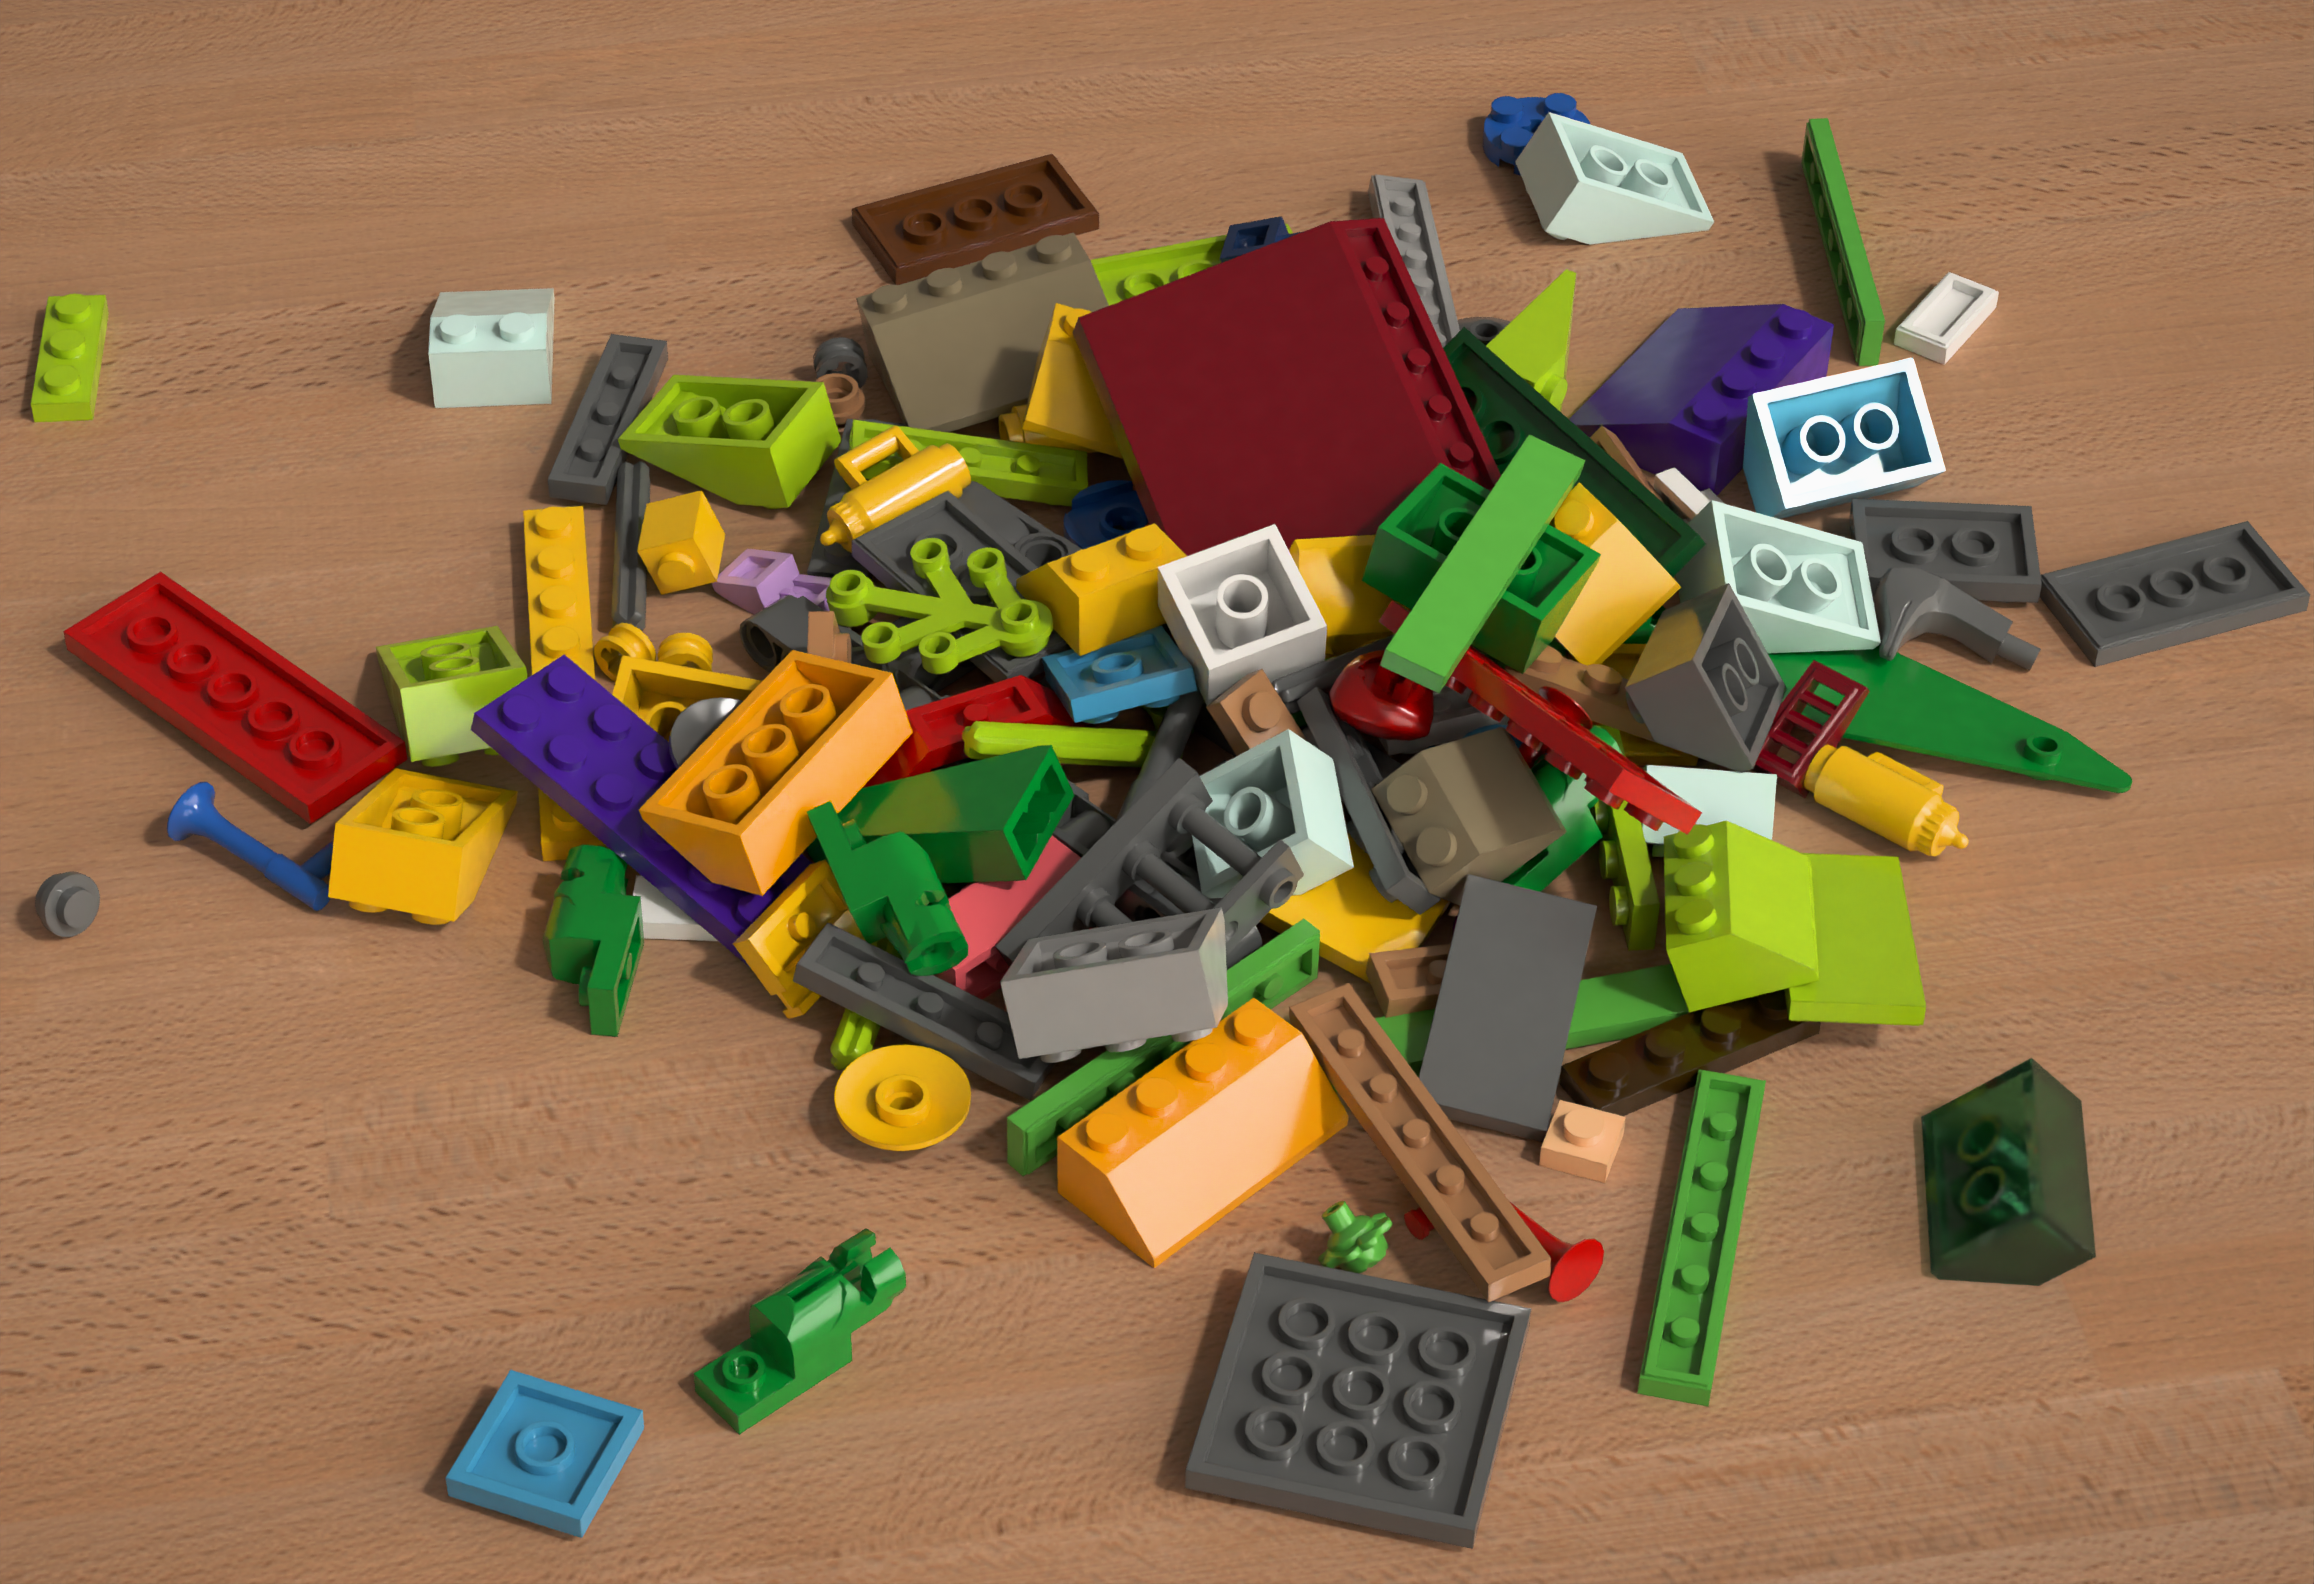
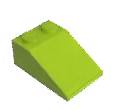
M1568 269L1562 272L1486 345L1560 412L1562 411V404L1568 387L1566 373L1576 273Z
M673 375L618 438V442L622 450L737 505L764 506L767 509L788 508L841 443V438L824 382Z
M498 626L376 647L377 659L400 738L405 741L406 752L411 762L421 760L424 766H443L458 761L459 753L484 749V753L487 755H499L471 731L474 713L528 677L525 664Z

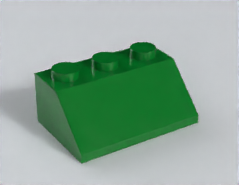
M1439 463L1378 527L1362 581L1412 610L1491 491ZM1548 525L1471 645L1523 674L1553 641L1597 566L1601 554L1553 526Z

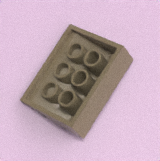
M1074 232L1063 236H1048L1041 239L1037 244L1010 252H995L987 255L983 260L954 269H938L927 277L901 285H885L876 289L871 294L856 298L869 356L903 423H905V427L941 432H951L997 418L1001 414L1011 413L1013 406L1028 403L1038 353L1056 303L1072 308L1086 309L1091 312L1109 306L1091 260Z

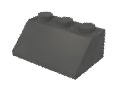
M1727 583L1662 612L1625 689L1627 705L1632 716L1638 723L1646 724L1655 742L1743 773L1754 768L1787 687L1732 587Z

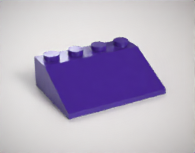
M1785 304L1678 308L1569 420L1589 438L1601 426L1616 434L1639 468L1656 475L1675 467L1700 492L1710 489L1717 496L1743 469L1748 397L1755 393L1827 377L1834 324L1814 317L1804 310L1795 309Z

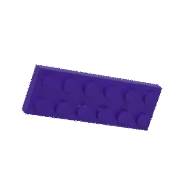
M562 655L474 713L471 726L472 732L749 967L733 943L810 864H813L809 859L801 854L763 896L712 883L653 830L642 819L639 809L677 770L670 756L669 742L566 655Z

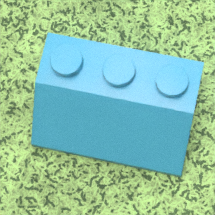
M1913 357L1755 393L1749 396L1743 469L1756 513L1782 519L1852 502V498L1866 499L1917 487L1945 472V466Z

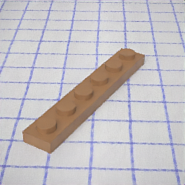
M1349 983L1290 1006V1024L1303 1033L1329 1081L1488 1303L1549 1277L1551 1258L1351 985Z

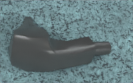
M1890 568L1881 577L1876 586L1873 602L1881 640L1879 656L1886 661H1892L1898 650L1908 640L1915 639L1927 632L1956 639L1991 664L1996 655L2029 671L2041 650L2008 633L2013 621L1968 595L1946 579L1920 568Z

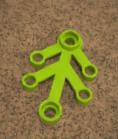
M937 538L920 540L913 545L910 551L914 572L917 576L927 579L937 597L874 587L873 582L858 570L839 572L831 579L826 591L829 611H834L837 623L842 626L854 627L863 625L872 620L877 612L920 619L900 628H897L890 622L873 623L864 629L861 639L866 658L877 664L889 663L898 658L902 652L919 646L922 665L926 671L933 674L947 673L953 670L958 663L999 646L1012 656L1025 657L1036 654L1048 644L1054 625L1051 611L1045 604L1019 597L1007 578L1004 556L996 548H980L971 553L967 559L972 584L978 588L986 589L995 607L973 604L950 569L951 564L947 545L944 541ZM964 627L978 629L958 639H955L950 634Z

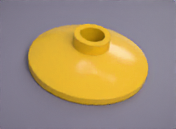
M891 1045L863 1054L844 1069L835 1086L834 1104L837 1117L842 1126L856 1139L880 1149L910 1151L935 1145L958 1130L970 1110L971 1088L963 1069L947 1055L924 1046Z

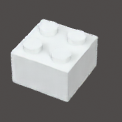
M1275 524L1158 567V607L1179 650L1193 667L1196 684L1207 706L1247 674L1263 669L1272 683L1276 679L1325 661L1327 624Z

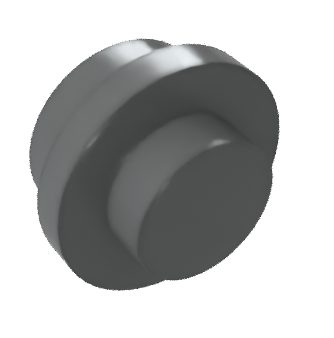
M74 871L55 874L46 879L40 886L35 898V909L42 924L47 930L61 937H73L85 931L95 919L100 905V894L96 883L90 877Z

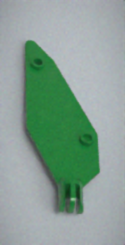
M1661 606L1623 644H1647L1662 612L1666 608ZM1880 644L1875 649L1768 653L1787 687L1782 702L1813 660L1869 689L1870 692L1842 738L2025 774L2035 780H2055L2114 793H2125L2131 788L2132 778L2129 774L2067 731L1898 652L1892 661H1886L1879 656ZM1819 684L1813 693L1836 706L1845 697L1822 684ZM1806 705L1801 713L1821 725H1824L1829 718L1826 714Z

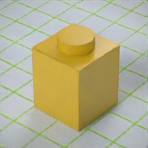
M700 490L647 503L637 552L661 595L717 582L726 534L703 491Z

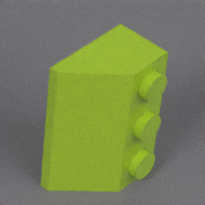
M1727 820L1710 825L1695 824L1688 835L1679 831L1675 834L1663 836L1666 951L1689 1012L1819 981L1812 867L1807 855Z

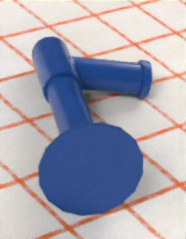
M199 782L191 786L173 806L167 822V833L174 841L185 840L193 834L206 837L262 872L265 878L315 911L323 909L331 898L328 897L329 884L322 879L330 874L334 837L324 848L302 865H298L283 854H277L225 819L214 806L215 791L214 787L208 782Z

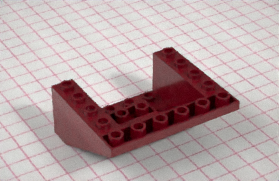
M1384 218L1327 222L1078 317L1073 330V336L1149 524L1155 523L1187 556L1274 524L1288 550L1295 539L1376 535L1378 527L1439 463L1444 464L1489 491L1493 489L1501 477Z

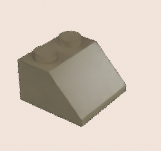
M1503 727L1422 750L1371 789L1428 892L1457 905L1461 904L1468 874L1501 882L1567 832L1511 735Z

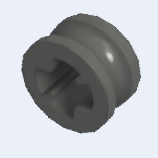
M844 337L832 338L823 342L813 355L816 379L826 374L840 373L854 378L858 383V387L861 388L868 378L864 351L860 344L853 339ZM839 362H848L843 365L842 371H832L838 368Z

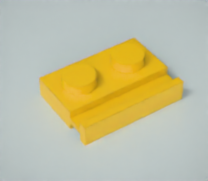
M826 860L810 864L733 943L771 996L775 994L779 996L786 1006L782 1012L788 1019L804 1015L821 997V995L793 982V977L798 961L825 925L830 923L865 941L849 911L832 869Z

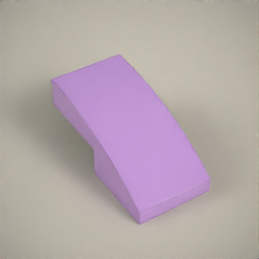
M747 548L718 575L717 582L712 583L716 593L752 614H756L785 595H792L797 598L804 596L824 611H829L826 591L832 578L800 574L793 554Z

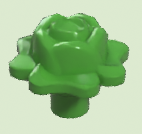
M1339 1201L1322 1214V1219L1332 1232L1327 1241L1326 1251L1318 1257V1261L1322 1266L1329 1268L1339 1266L1344 1271L1360 1274L1368 1268L1375 1266L1386 1255L1388 1243L1383 1234L1390 1230L1393 1223L1385 1212L1374 1214L1371 1217L1367 1215L1355 1216L1345 1201Z

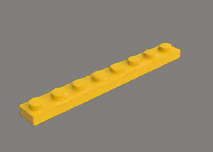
M583 506L523 510L532 675L562 655H566L596 681ZM538 788L543 862L566 860L570 848L582 844L607 848L602 841Z

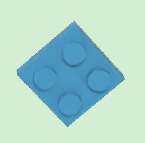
M1162 626L1152 628L1082 656H1079L1071 649L1042 657L1046 680L1074 723L1081 721L1089 724L1107 722L1117 717L1119 711L1141 705L1152 708L1164 707L1178 701L1180 695L1197 691L1193 667Z
M510 1370L446 1476L448 1496L582 1538L644 1430L643 1410Z

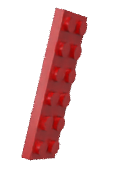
M161 571L63 631L68 651L309 824L314 823L407 760L404 740Z
M1392 600L1378 622L1396 634L1410 613V610ZM1470 645L1445 685L1461 695L1467 687L1472 690L1467 702L1493 720L1500 723L1505 715L1510 718L1505 730L1521 742L1537 751L1540 750L1543 743L1548 746L1545 751L1547 755L1544 759L1557 769L1576 780L1580 778L1582 773L1586 774L1587 776L1584 781L1587 784L1584 789L1607 805L1618 810L1623 801H1627L1628 804L1624 811L1649 828L1658 831L1663 822L1688 835L1701 816L1702 812L1472 645Z

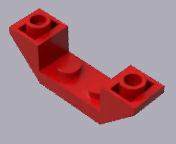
M1023 675L1015 676L905 710L913 733L862 788L931 772V769L969 758L964 753L965 742L962 739V733L965 727L972 726L976 721L1078 727L1095 726L1083 721L1074 723L1053 690Z

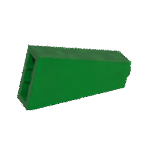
M1040 745L862 788L838 813V816L842 823L854 819L866 844L885 835L899 831L904 832L927 852L941 883L1024 881L1029 877L1073 799L1074 793L1052 745ZM816 837L807 847V852L814 863L826 860L829 864L819 839Z

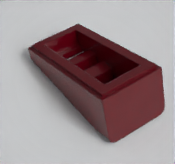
M1813 660L1779 706L1752 770L1763 774H1777V784L1806 798L1809 791L1804 788V779L1810 763L1818 751L1825 745L1829 744L1836 748L1870 692L1869 689ZM1822 684L1845 697L1836 706L1813 693L1818 685ZM1806 705L1826 714L1829 718L1824 725H1821L1801 713ZM1794 725L1815 736L1809 745L1789 735ZM1782 746L1800 755L1795 764L1777 756Z

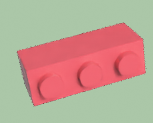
M1051 836L1027 880L970 882L959 893L949 898L951 911L969 946L968 956L957 966L942 973L934 974V976L982 1000L1000 989V981L1010 967L995 946L1081 857L1054 836Z

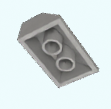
M1222 907L1028 939L1000 981L1019 1059L1041 1056L1043 1062L1053 1063L1071 1059L1080 1054L1081 1049L1106 1045L1109 1052H1124L1144 1045L1148 1038L1172 1035V1039L1176 1042H1187L1209 1035L1213 1031L1212 1028H1217L1228 1006L1225 920Z

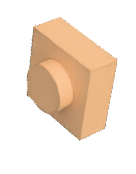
M1560 1100L1541 1146L1539 1166L1605 1183L1623 1138L1626 1117Z

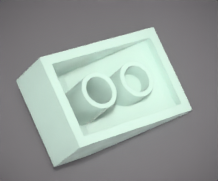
M1548 112L1515 161L1524 181L1526 191L1530 195L1542 228L1549 235L1560 240L1569 238L1592 245L1707 231L1714 223L1683 153Z
M554 288L440 292L430 317L428 350L435 408L551 404Z
M1713 500L1688 523L1700 535L1706 545L1676 574L1677 583L1681 587L1678 590L1680 603L1729 583L1767 653L1875 649L1881 643L1862 542Z

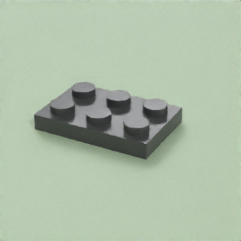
M1852 498L1849 515L1851 539L1863 543L1872 596L1878 582L1888 569L1917 567L1946 579L1976 600L2004 603L2039 602L2042 583L2031 506Z

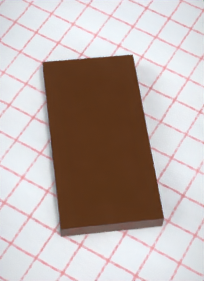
M1053 154L852 208V225L895 285H901L927 277L938 269H954L983 260L987 255L995 252H1010L1037 244L1041 239L1048 236H1063L1073 232L1075 235H1080L1098 230L1099 212Z

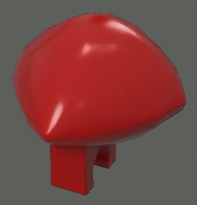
M1374 651L1357 656L1338 675L1329 692V698L1334 714L1345 723L1364 734L1387 740L1411 741L1429 735L1434 717L1433 690L1380 666L1384 651Z

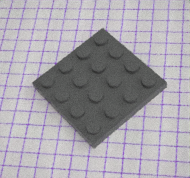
M1254 1252L1186 1467L1185 1488L1473 1549L1529 1331L1531 1308L1497 1301L1488 1303L1486 1299Z

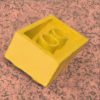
M395 768L335 823L328 897L349 901L351 908L362 912L373 913L392 909L412 913L411 917L415 921L424 924L441 925L450 921L455 922L473 903L516 806L518 792Z

